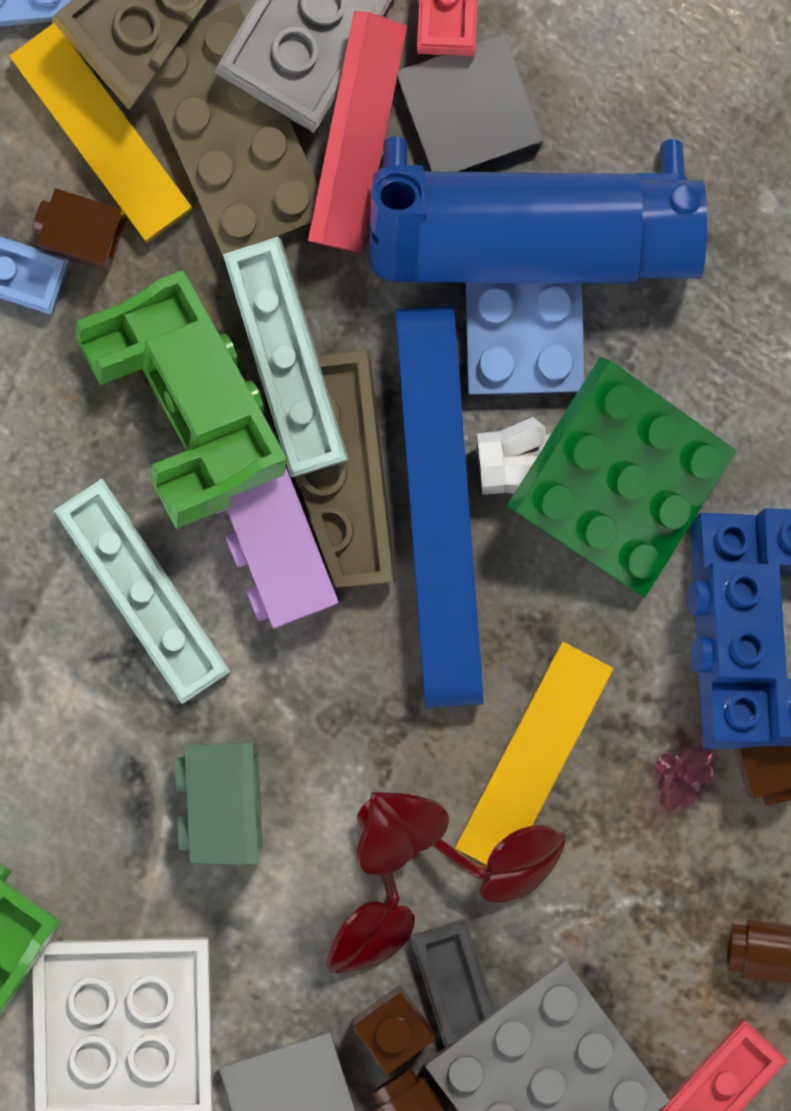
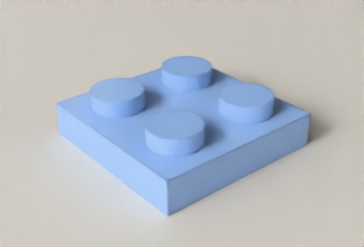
M465 282L468 396L577 394L584 383L582 284Z

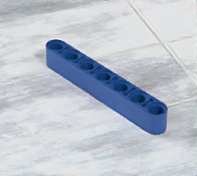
M454 306L395 309L425 709L483 705V682Z

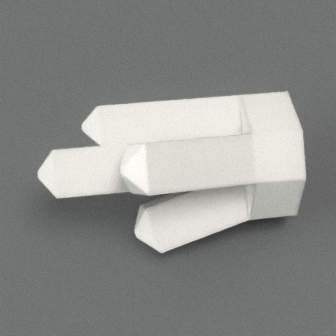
M534 417L501 431L476 433L477 459L482 495L515 493L551 435H545V426Z

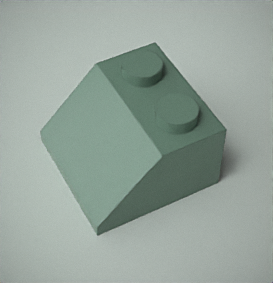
M258 741L185 745V756L175 757L177 792H187L188 815H178L179 850L190 851V864L258 865L263 858Z

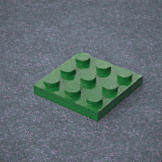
M599 357L506 507L632 592L645 598L737 450L609 359Z

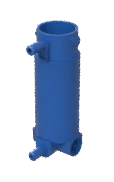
M392 136L384 141V167L375 172L372 178L368 260L370 268L378 277L393 282L637 284L638 278L701 279L704 271L707 245V199L703 180H688L685 176L683 144L676 139L666 140L660 145L662 173L619 174L423 171V165H407L406 140L399 136Z

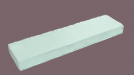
M275 237L223 254L282 450L287 457L290 476L292 478L349 461L281 238Z
M100 479L54 510L182 704L231 672L104 479Z

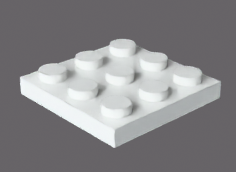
M209 937L50 941L32 966L35 1111H213Z

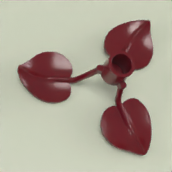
M372 792L370 799L364 803L357 814V822L363 829V832L358 842L356 859L364 872L382 876L386 898L384 903L372 901L363 904L345 920L330 948L326 968L330 973H346L365 969L388 959L406 943L414 928L415 916L409 907L397 906L399 894L392 872L402 868L410 859H416L419 856V852L433 846L474 877L484 879L480 887V894L486 901L503 903L528 894L547 878L562 854L566 835L544 825L521 828L499 842L488 858V865H478L441 839L447 830L449 815L440 803L411 794Z

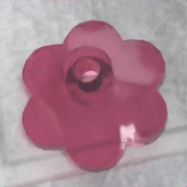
M703 745L693 750L684 748L675 756L665 753L659 757L655 770L661 774L658 781V789L662 792L660 796L661 807L668 811H672L678 806L688 808L697 800L700 789L704 788L713 776L714 769L709 764L712 758L710 749H703Z

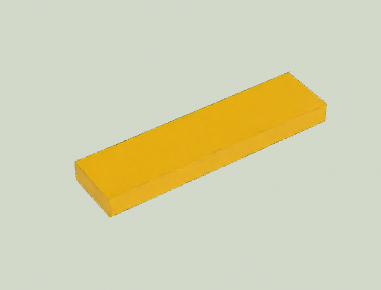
M54 23L9 55L15 66L146 243L152 241L193 211L187 199L83 58Z
M561 641L455 844V849L488 865V858L499 842L509 834L533 825L614 668Z

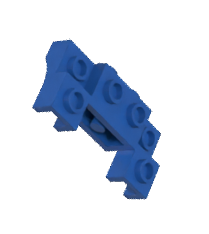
M764 508L757 515L701 512L690 525L693 581L689 585L687 604L689 613L695 616L696 638L691 647V665L693 671L699 673L703 749L791 746V679H787L780 575L791 576V509Z

